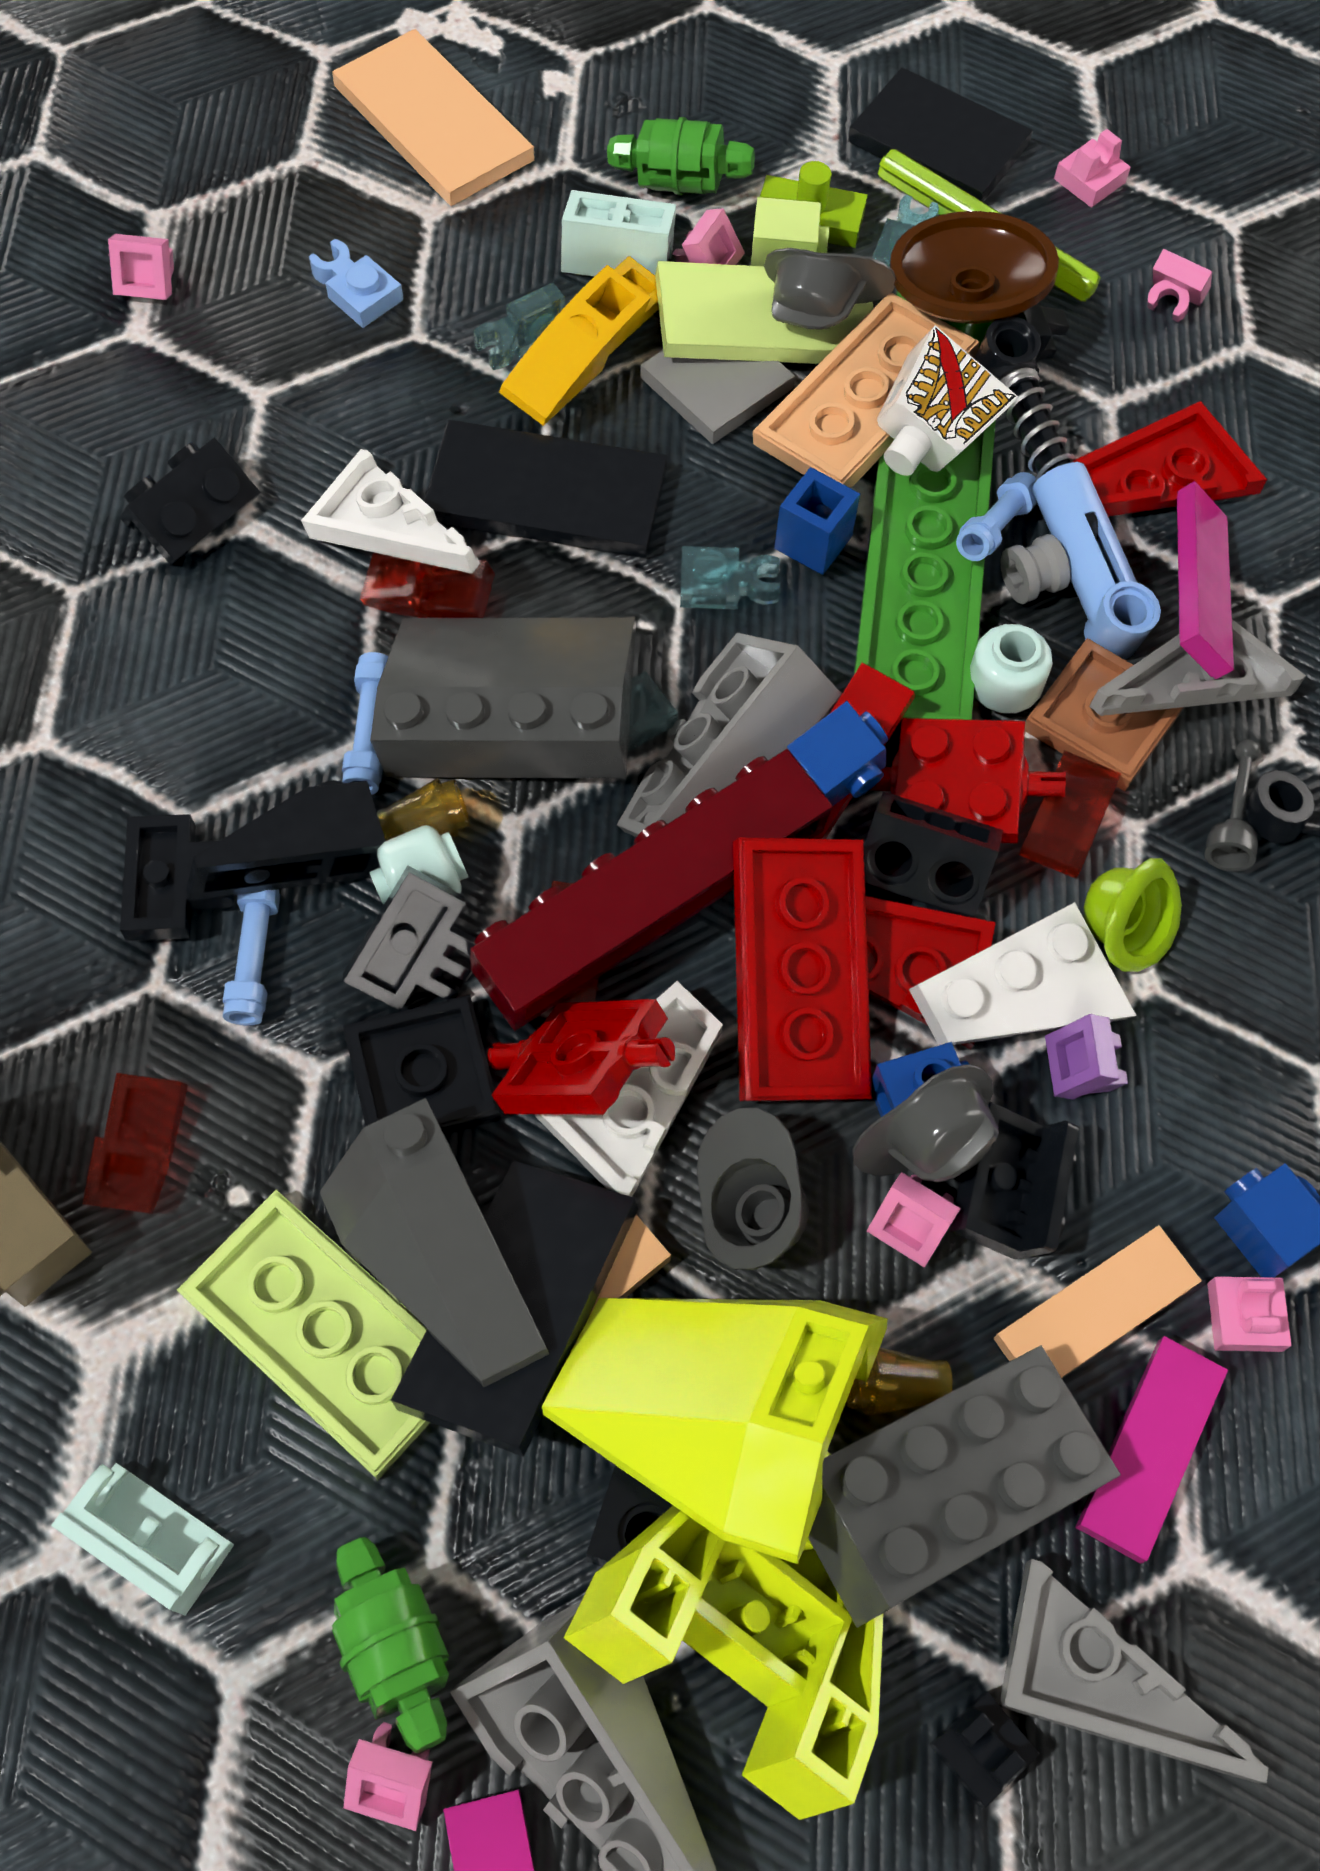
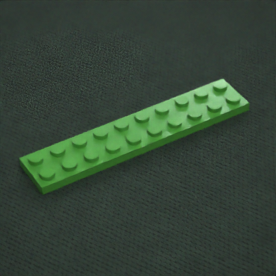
M896 291L897 296L906 300L898 291ZM940 319L978 340L979 347L988 327L992 323H957ZM996 420L939 472L931 471L920 462L911 475L904 476L896 473L886 464L884 454L877 462L854 674L863 662L915 691V699L903 718L972 720L975 685L971 680L970 665L979 637L985 558L980 561H971L964 558L957 549L956 540L960 528L971 517L984 516L989 511ZM902 719L894 731L901 732Z

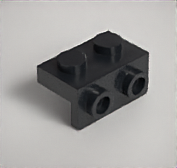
M215 437L200 449L194 442L189 443L167 462L172 471L157 482L148 475L124 495L129 504L124 509L120 519L127 527L134 523L171 566L256 499L261 493Z
M990 1102L988 1107L998 1126L999 1134L985 1157L970 1170L961 1174L955 1203L960 1210L951 1223L950 1232L1012 1259L1052 1253L1057 1249L1059 1239L1065 1227L1064 1209L1070 1176L1076 1165L1075 1148L1079 1127L1066 1120L1042 1126Z

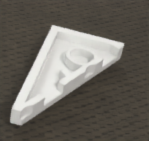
M360 449L301 520L309 538L471 574L480 564L472 548L466 545L464 537L453 527L447 530L440 524L434 510L411 489L403 488L400 479L391 471L385 474L376 465L373 455L368 450Z

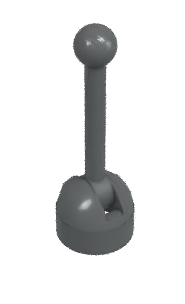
M1243 740L1238 743L1235 749V755L1240 762L1230 819L1214 825L1207 837L1205 859L1212 866L1225 871H1243L1252 867L1256 861L1258 848L1257 833L1248 822L1243 821L1252 762L1260 754L1259 745L1253 740Z

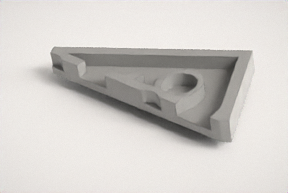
M1232 619L1234 670L1216 680L1210 677L1180 646L1178 634L1098 689L1089 707L1100 716L1291 696L1297 691L1306 675Z
M1034 1559L1026 1562L999 1702L1000 1707L1250 1782L1267 1783L1269 1767L1263 1765L1253 1755L1250 1746L1227 1725H1219L1184 1693L1186 1689L1145 1652L1137 1645L1128 1644L1116 1633L1113 1624L1094 1607L1089 1609L1051 1575L1053 1571L1048 1566Z

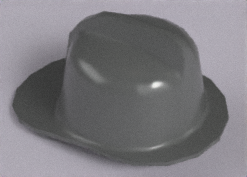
M784 248L777 249L768 254L764 263L767 276L775 283L771 308L772 317L776 321L806 329L822 330L836 326L849 316L855 304L883 299L893 292L895 287L894 271L885 263L867 256L817 253L803 249Z
M970 1064L951 1067L932 1076L904 1102L874 1122L859 1136L852 1149L853 1163L861 1172L875 1176L893 1175L910 1170L920 1179L933 1182L953 1179L970 1170L985 1157L999 1134L998 1126L988 1107L993 1095L991 1078L983 1068Z
M738 1108L721 1116L706 1132L698 1151L697 1177L702 1210V1228L706 1246L717 1261L735 1270H757L777 1260L784 1259L785 1252L789 1251L800 1240L807 1226L809 1207L805 1193L801 1188L797 1154L790 1132L776 1116L759 1108Z

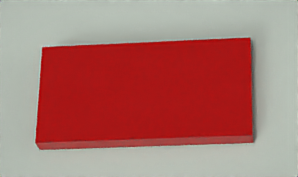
M737 838L733 841L739 1100L872 1099L863 840Z

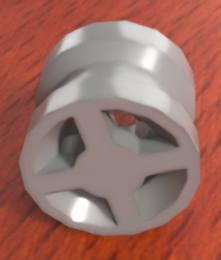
M1045 534L1034 539L1029 547L1025 548L1015 545L1006 548L1002 552V577L1007 590L1017 603L1025 604L1033 601L1038 597L1039 592L1044 590L1055 593L1068 587L1070 582L1069 560L1063 546L1054 535Z

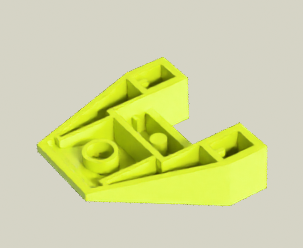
M827 1451L825 1457H827V1456H829V1455H831V1454ZM672 1506L594 1574L565 1633L564 1639L622 1684L673 1663L681 1642H685L768 1707L742 1772L744 1778L799 1820L855 1803L878 1735L884 1613L857 1628L809 1538L799 1563L796 1564L724 1541L681 1510Z

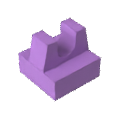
M1088 1014L1045 1035L1054 1097L1074 1100L1085 1094L1110 1092L1128 1084L1126 1071L1118 1069L1115 1050L1121 1048L1122 1045L1120 1035L1111 1031L1109 1017Z

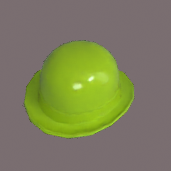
M1149 858L1136 867V869L1112 868L1097 877L1086 895L1083 908L1084 920L1092 935L1104 944L1109 962L1125 972H1139L1159 962L1171 948L1179 929L1182 908L1180 888L1172 869L1161 858Z

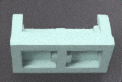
M571 190L562 218L561 272L595 277L606 265L615 269L630 256L655 275L657 262L669 261L672 258L676 204Z
M117 1463L111 1469L101 1464L87 1479L65 1511L60 1513L51 1525L166 1608L185 1616L234 1546L232 1542Z

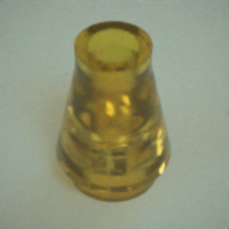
M436 778L387 808L377 811L386 841L424 825L434 827L440 835L449 832L451 837H458L457 830L470 826L467 808L455 779L441 783L439 778Z
M880 1347L867 1382L855 1379L846 1403L850 1409H862L866 1416L929 1404L952 1392L950 1365L945 1360H930Z

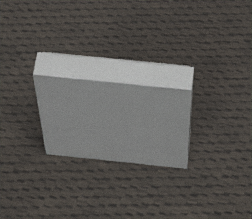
M663 350L642 363L640 378L712 445L794 388L795 375L779 361L664 357Z

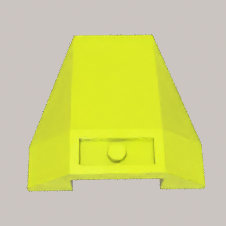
M599 1298L542 1405L543 1415L722 1540L798 1564L822 1502L824 1458L854 1380L858 1379L865 1382L868 1380L887 1330L888 1318L821 1300Z

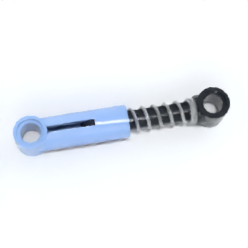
M1015 316L994 320L988 327L974 359L1018 396L1016 401L1008 408L1006 418L1009 422L1016 424L1013 434L1017 439L1023 441L1021 452L1023 455L1030 457L1028 468L1030 471L1038 474L1032 492L1051 535H1054L1060 541L1068 557L1070 579L1088 619L1084 628L1085 640L1088 638L1125 660L1136 652L1158 623L1161 614L1159 600L1150 589L1137 582L1084 463L1073 462L1075 456L1065 451L1064 446L1067 439L1059 437L1057 429L1060 422L1051 419L1049 414L1053 406L1044 403L1042 397L1045 389L1039 387V368L1035 361L1041 347L1039 333L1029 322Z

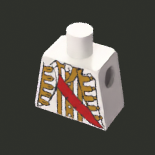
M935 325L907 355L877 417L879 427L894 439L884 453V460L893 471L904 476L911 475L920 462L931 471L939 472L1016 401L1018 396Z

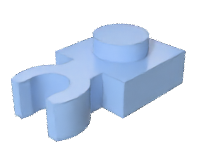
M334 239L330 242L334 261H323L314 253L309 256L312 274L317 281L326 284L328 298L362 328L403 301L402 286L397 280L367 255L354 263L350 258L347 245L340 240Z

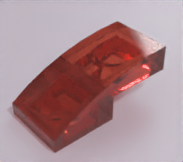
M373 552L359 599L368 607L417 618H484L495 573L487 560H479L480 564L471 574Z
M1064 750L1055 772L1067 771L1065 798L1044 796L1019 855L1077 879L1121 773Z
M116 1073L104 1138L95 1136L82 1204L153 1214L173 1154L188 1084L179 1081Z

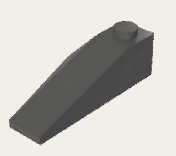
M424 1098L364 1127L320 1190V1195L345 1251L381 1282L384 1289L399 1304L402 1303L483 1387L549 1355L547 1347L427 1099Z

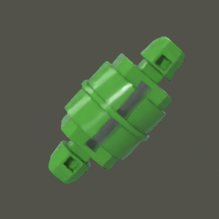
M679 117L678 120L645 119L638 139L634 134L616 135L610 138L607 146L608 164L615 169L630 172L637 168L638 185L640 188L674 192L675 195H682L683 193H717L723 174H726L727 179L748 177L752 175L755 162L754 148L750 145L729 141L728 145H724V128L722 124H710L707 121H691L685 117Z
M360 1537L342 1545L337 1550L336 1568L342 1588L347 1590L334 1599L336 1621L332 1625V1632L342 1655L339 1663L342 1670L349 1673L359 1702H369L375 1720L399 1711L400 1716L396 1718L395 1723L406 1746L416 1754L422 1753L440 1744L446 1738L447 1721L439 1697L434 1699L430 1697L446 1686L449 1676L445 1666L449 1654L438 1630L440 1621L436 1614L431 1613L421 1586L411 1583L406 1569H394L381 1575L385 1572L386 1565L375 1544L366 1537Z

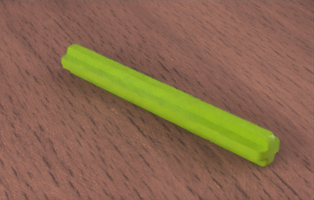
M896 149L890 150L879 163L878 175L880 179L939 215L964 211L1000 213ZM1055 246L1059 257V266L1054 286L1078 301L1086 302L1098 287L1101 278L1099 273Z

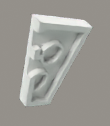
M1075 902L909 989L938 1045L949 1042L957 1045L1043 1030H1058L1088 1014L1109 1017L1110 1022L1137 1016Z
M678 981L656 999L668 1020L655 1039L667 1037L675 1046L674 1061H669L671 1063L669 1067H640L637 1070H633L621 1088L617 1100L607 1109L604 1115L535 1114V1117L607 1190L630 1197L636 1191L722 1033L723 1024Z

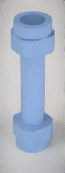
M1020 472L1012 478H1007L998 488V501L984 516L971 517L960 528L956 545L964 558L971 561H980L987 555H991L1001 544V531L1012 518L1017 515L1028 514L1037 504L1032 492L1036 480L1035 476L1027 472Z
M378 652L362 654L356 665L354 683L360 698L353 751L351 750L344 754L342 766V782L367 781L371 795L378 792L383 771L370 741L377 686L388 659L387 655Z
M279 889L237 895V904L240 911L244 914L235 979L225 983L223 1019L227 1022L243 1026L257 1025L262 1022L268 993L260 982L269 916L278 913L280 902Z

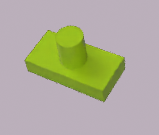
M810 161L802 165L799 172V181L766 175L760 197L821 203L819 226L829 227L828 243L856 248L868 194L830 187L831 170L825 163L819 161Z

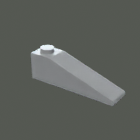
M736 633L699 679L692 692L699 700L688 721L685 719L675 721L668 734V737L674 742L673 748L666 759L656 762L648 769L617 826L625 833L637 837L641 831L656 821L664 820L667 824L686 813L685 808L703 791L715 788L719 792L735 782V778L740 770L752 760L760 756H765L770 760L786 750L790 743L829 715V709L842 693L798 645Z
M581 1601L544 1620L458 1683L450 1691L489 1756L509 1776L519 1768L550 1800L543 1811L560 1828L570 1820L600 1850L598 1857L599 1867L602 1871H717L644 1677L641 1676L622 1684L564 1639L565 1633Z

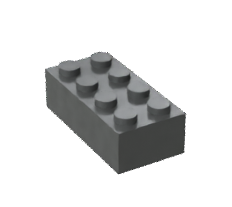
M1040 1345L825 1457L822 1475V1502L808 1538L854 1624L858 1628L1082 1499L1121 1474L1044 1348Z

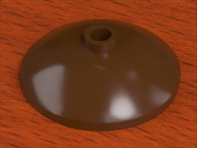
M984 211L948 213L920 222L899 238L893 247L890 268L895 273V288L913 306L939 319L971 324L990 323L994 320L1019 315L1030 309L1049 294L1056 282L1059 266L1057 250L1052 241L1041 230L1021 219Z

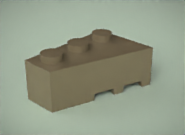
M0 1141V1296L6 1292L26 1307L88 1257L92 1251Z

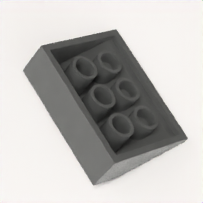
M635 617L403 618L377 686L370 739L385 776L445 778H626L636 633Z

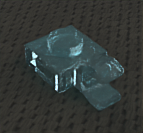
M552 282L506 304L507 317L495 322L484 323L473 331L475 348L478 351L488 346L496 345V347L488 350L489 366L492 370L508 366L514 359L515 351L519 357L524 356L541 333L565 307V296Z

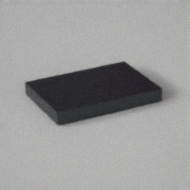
M901 67L851 125L848 142L881 158L886 156L890 150L896 149L984 202L1029 146L1033 130Z

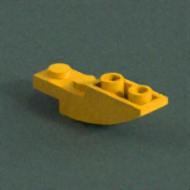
M630 256L615 269L606 265L573 297L541 333L502 383L499 393L544 426L602 372L608 356L659 309L655 275Z

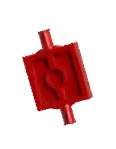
M902 718L899 751L893 760L892 767L881 769L884 773L883 778L869 791H889L891 794L1003 830L1001 843L1018 844L1020 814L1027 803L1028 796L1065 798L1067 771H1029V765L1024 754L1025 721Z
M656 999L558 1003L542 1026L531 1034L528 1039L521 1040L518 1043L496 1042L492 1044L494 1048H489L487 1057L490 1066L495 1070L509 1069L491 1095L504 1114L604 1115L607 1109L617 1100L621 1088L633 1070H637L640 1067L660 1066L666 1068L671 1065L669 1061H674L675 1046L673 1042L667 1037L655 1039L668 1018Z

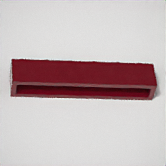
M788 749L770 760L765 756L752 760L740 770L735 778L736 781L719 792L715 788L703 791L685 808L686 813L668 824L664 820L652 823L638 834L634 840L635 845L616 857L613 853H606L598 857L582 872L583 878L564 890L560 886L547 889L531 902L528 907L529 912L510 924L506 920L495 922L476 937L474 941L475 946L470 948L471 971L514 1031L734 889L733 841L737 838L812 839L823 832L833 806Z

